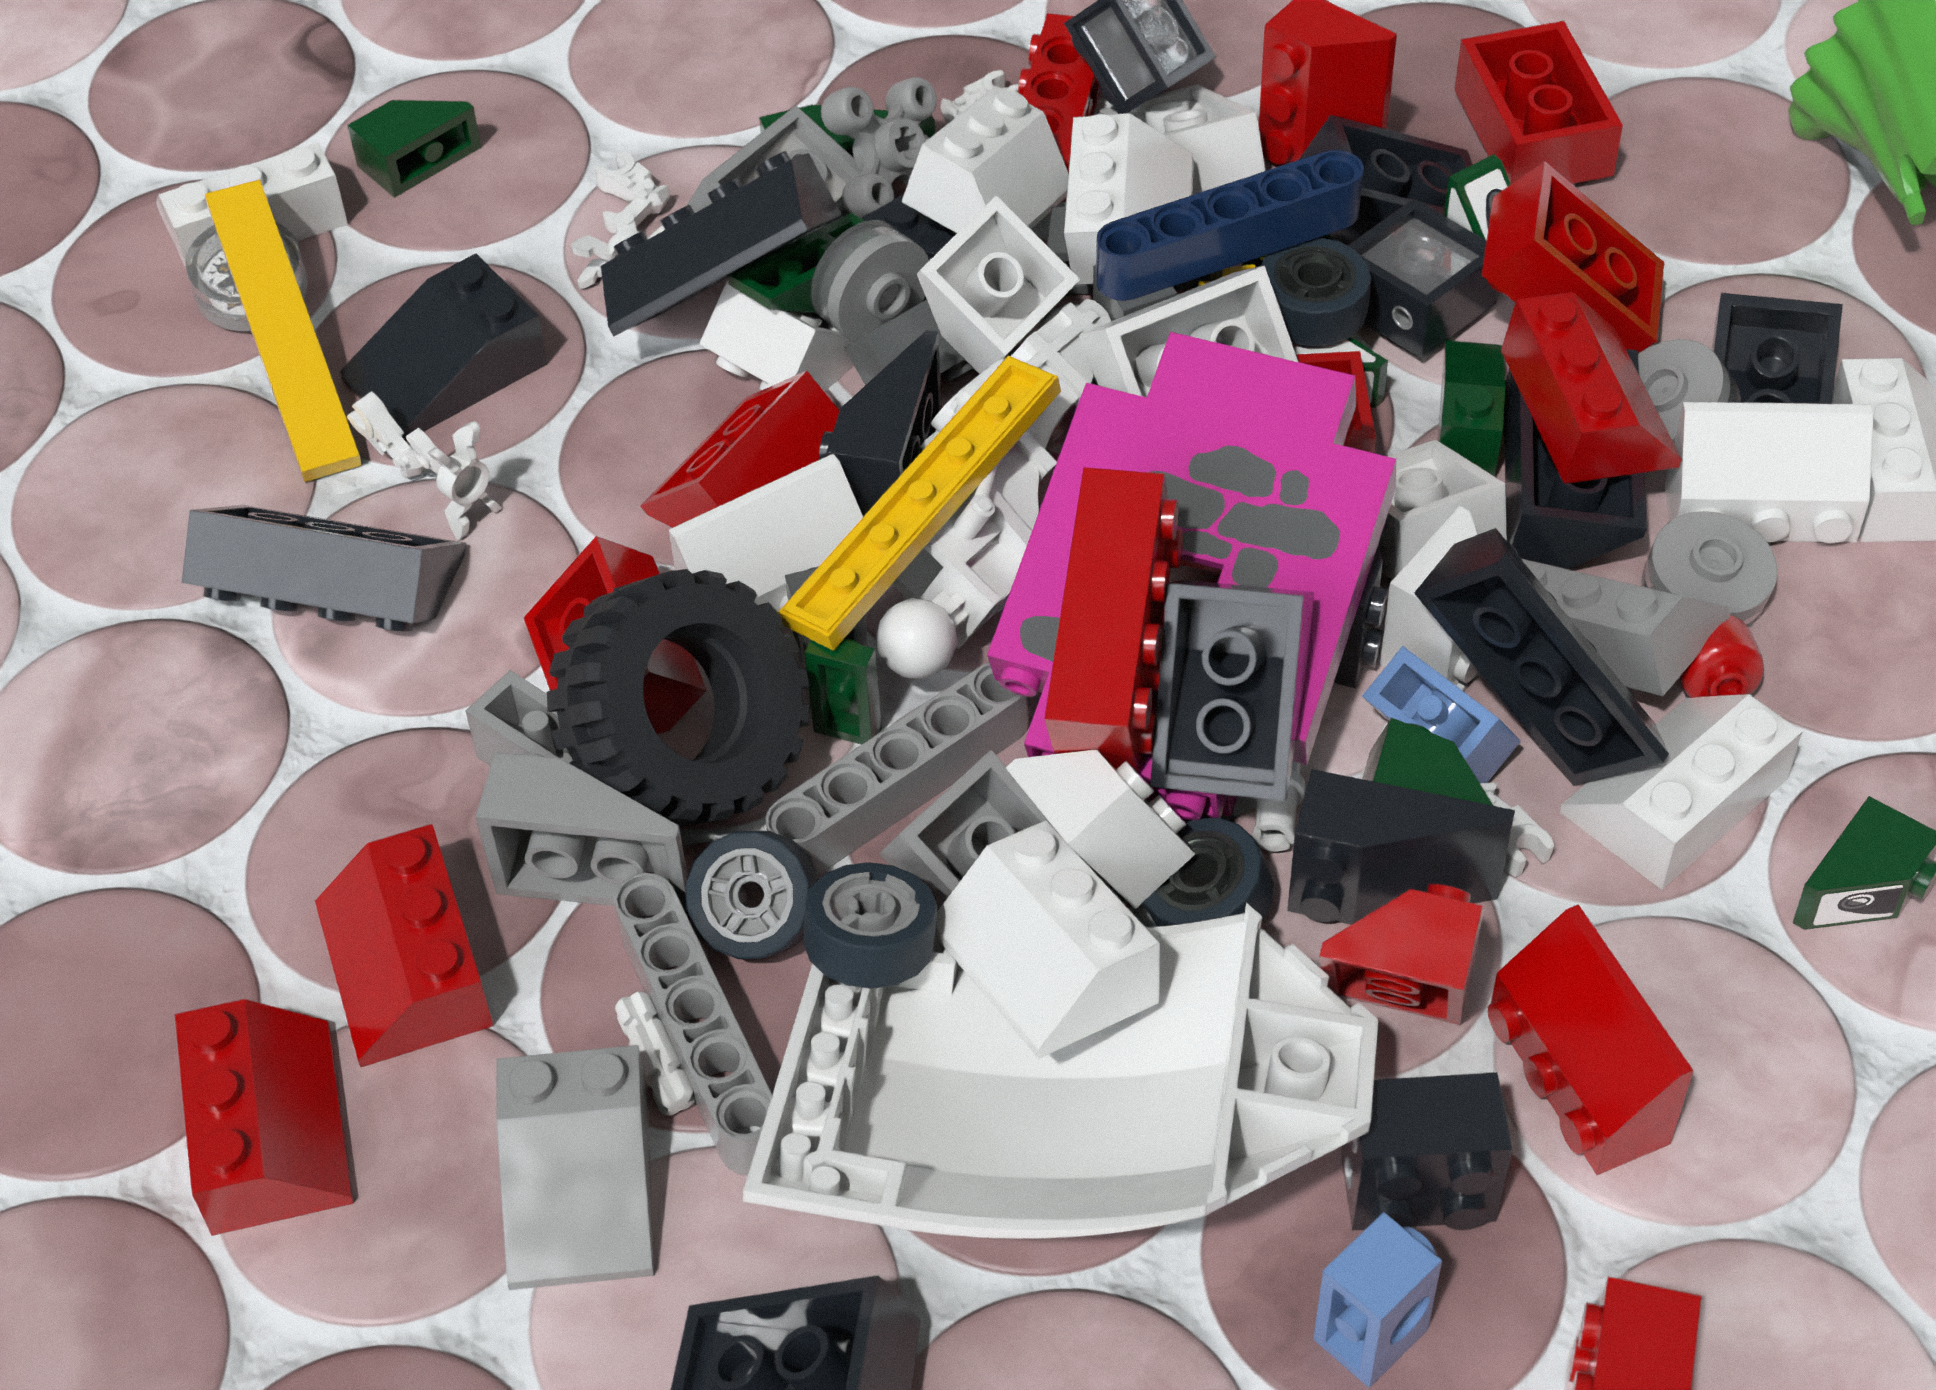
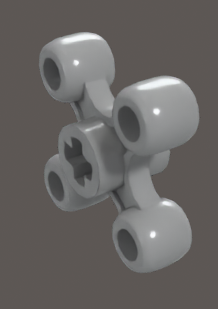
M911 77L891 86L885 98L888 112L885 119H881L874 114L871 98L858 87H845L829 94L823 101L821 117L828 130L838 135H849L855 139L853 158L861 173L858 177L850 180L843 188L841 196L842 205L847 214L852 213L862 219L863 216L893 201L894 191L891 183L895 178L905 183L906 190L921 146L926 142L923 131L918 124L922 120L929 118L937 105V95L934 87L923 78Z

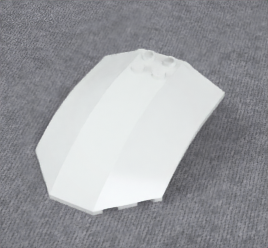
M1247 903L1245 913L1179 925L1146 928L1160 943L1159 1003L1040 1059L936 936L931 961L917 976L895 986L873 989L848 986L825 976L812 964L744 1186L743 1202L911 1231L954 1236L1013 1239L1101 1235L1162 1226L1202 1217L1369 1131L1378 1019L1360 1003L1352 1006V1008L1327 987L1329 975L1294 944L1284 949L1261 928L1262 916Z

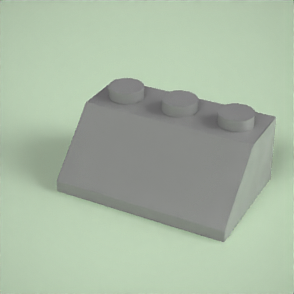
M1522 559L1544 588L1555 597L1558 605L1584 637L1595 646L1598 654L1625 687L1664 696L1698 656L1708 637L1721 623L1730 618L1729 609L1725 606Z

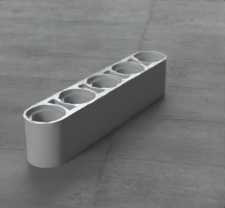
M990 663L981 665L777 800L769 808L765 817L766 830L792 839L810 856L819 876L953 785L990 750L997 755L1018 741L1026 733L1029 726V697L1006 690L999 684V681L995 680Z
M642 873L633 875L622 882L617 888L614 897L624 948L644 992L650 996L657 1010L656 1016L664 1025L681 1062L680 1068L685 1071L693 1088L695 1103L721 1160L728 1169L735 1173L748 1175L772 1098L771 1091L674 888L667 879L657 874ZM653 915V917L643 919V917ZM680 966L677 969L665 970L668 967ZM705 1018L702 1022L687 1023L692 1019ZM723 1071L733 1072L732 1074L728 1075L727 1077H722V1078H714V1077H711L712 1075H714V1074H716V1073H718V1072H723ZM742 1127H760V1129L753 1133H736Z

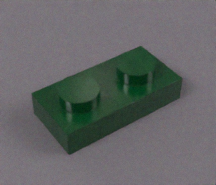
M844 638L834 650H831L810 640L805 650V660L809 681L813 731L862 745L879 734L882 729L875 648L867 647L854 640Z

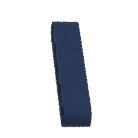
M1325 151L1114 220L1104 225L1098 231L1096 238V285L1098 290L1104 296L1113 300H1132L1345 229L1353 225L1359 218L1364 166L1357 156L1347 151Z

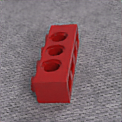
M1047 13L1041 34H1033L1029 47V66L1031 68H1022L1018 93L1025 97L1028 104L1044 112L1069 173L1073 118L1095 115L1101 89L1100 83L1087 61L1076 51L1072 43V36L1064 25L1066 21L1074 16ZM1067 197L1061 202H1067Z

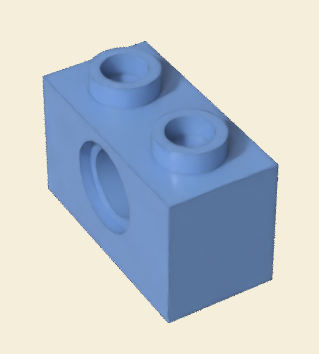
M1404 646L1400 648L1362 695L1388 721L1392 717L1405 723L1421 725L1431 733L1453 741L1479 783H1487L1521 742L1497 716Z
M1383 1212L1322 1272L1313 1340L1368 1388L1428 1330L1442 1263L1431 1243L1417 1230L1411 1227L1402 1228Z

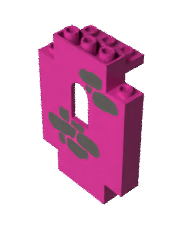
M1170 332L1147 397L1090 383L1085 384L987 654L994 678L999 681L1003 688L1012 693L1027 697L1035 696L1037 692L1042 693L1024 742L1028 757L1054 754L1044 717L1083 467L1164 474L1168 499L1178 500L1179 504L1177 528L1183 530L1181 559L1222 569L1218 583L1314 592L1308 663L1293 757L1294 762L1308 764L1396 490L1395 458L1343 446L1356 407L1354 375ZM1152 691L1151 713H1156L1158 691ZM1142 753L1139 775L1150 786L1153 754ZM1151 787L1154 792L1146 800L1153 801L1160 795L1181 818L1199 820L1211 817L1220 818L1221 815L1231 817L1238 796Z

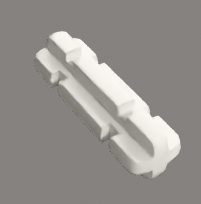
M637 991L630 997H622L615 1005L617 1019L624 1035L628 1036L630 1040L629 1045L639 1046L646 1082L653 1090L652 1095L659 1111L664 1115L673 1116L680 1110L689 1109L695 1102L693 1088L685 1071L680 1068L681 1062L662 1021L656 1016L657 1010L650 996L645 992Z

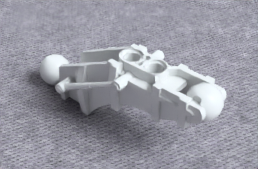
M1086 299L1080 305H1074L1070 302L1053 309L1042 319L1038 330L1026 338L1011 356L1058 376L1061 392L892 583L902 593L905 601L895 604L886 611L880 620L876 636L878 653L888 668L899 675L907 678L924 679L940 672L947 667L953 658L956 647L958 649L962 647L972 634L996 612L999 613L1004 609L1039 513L1038 484L1057 464V461L1046 449L1062 434L1063 431L1059 426L1063 415L1073 404L1078 406L1085 384H1091L1094 377V372L1080 334L1111 322L1107 311L1096 301ZM1000 357L954 395L931 422L936 431L920 446L923 450L1004 361V357Z

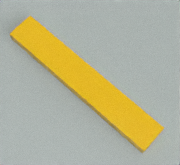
M260 179L205 193L208 210L303 481H311L361 466L359 452Z
M1008 355L778 611L782 616L783 626L834 650L1059 395L1061 387L1058 376Z

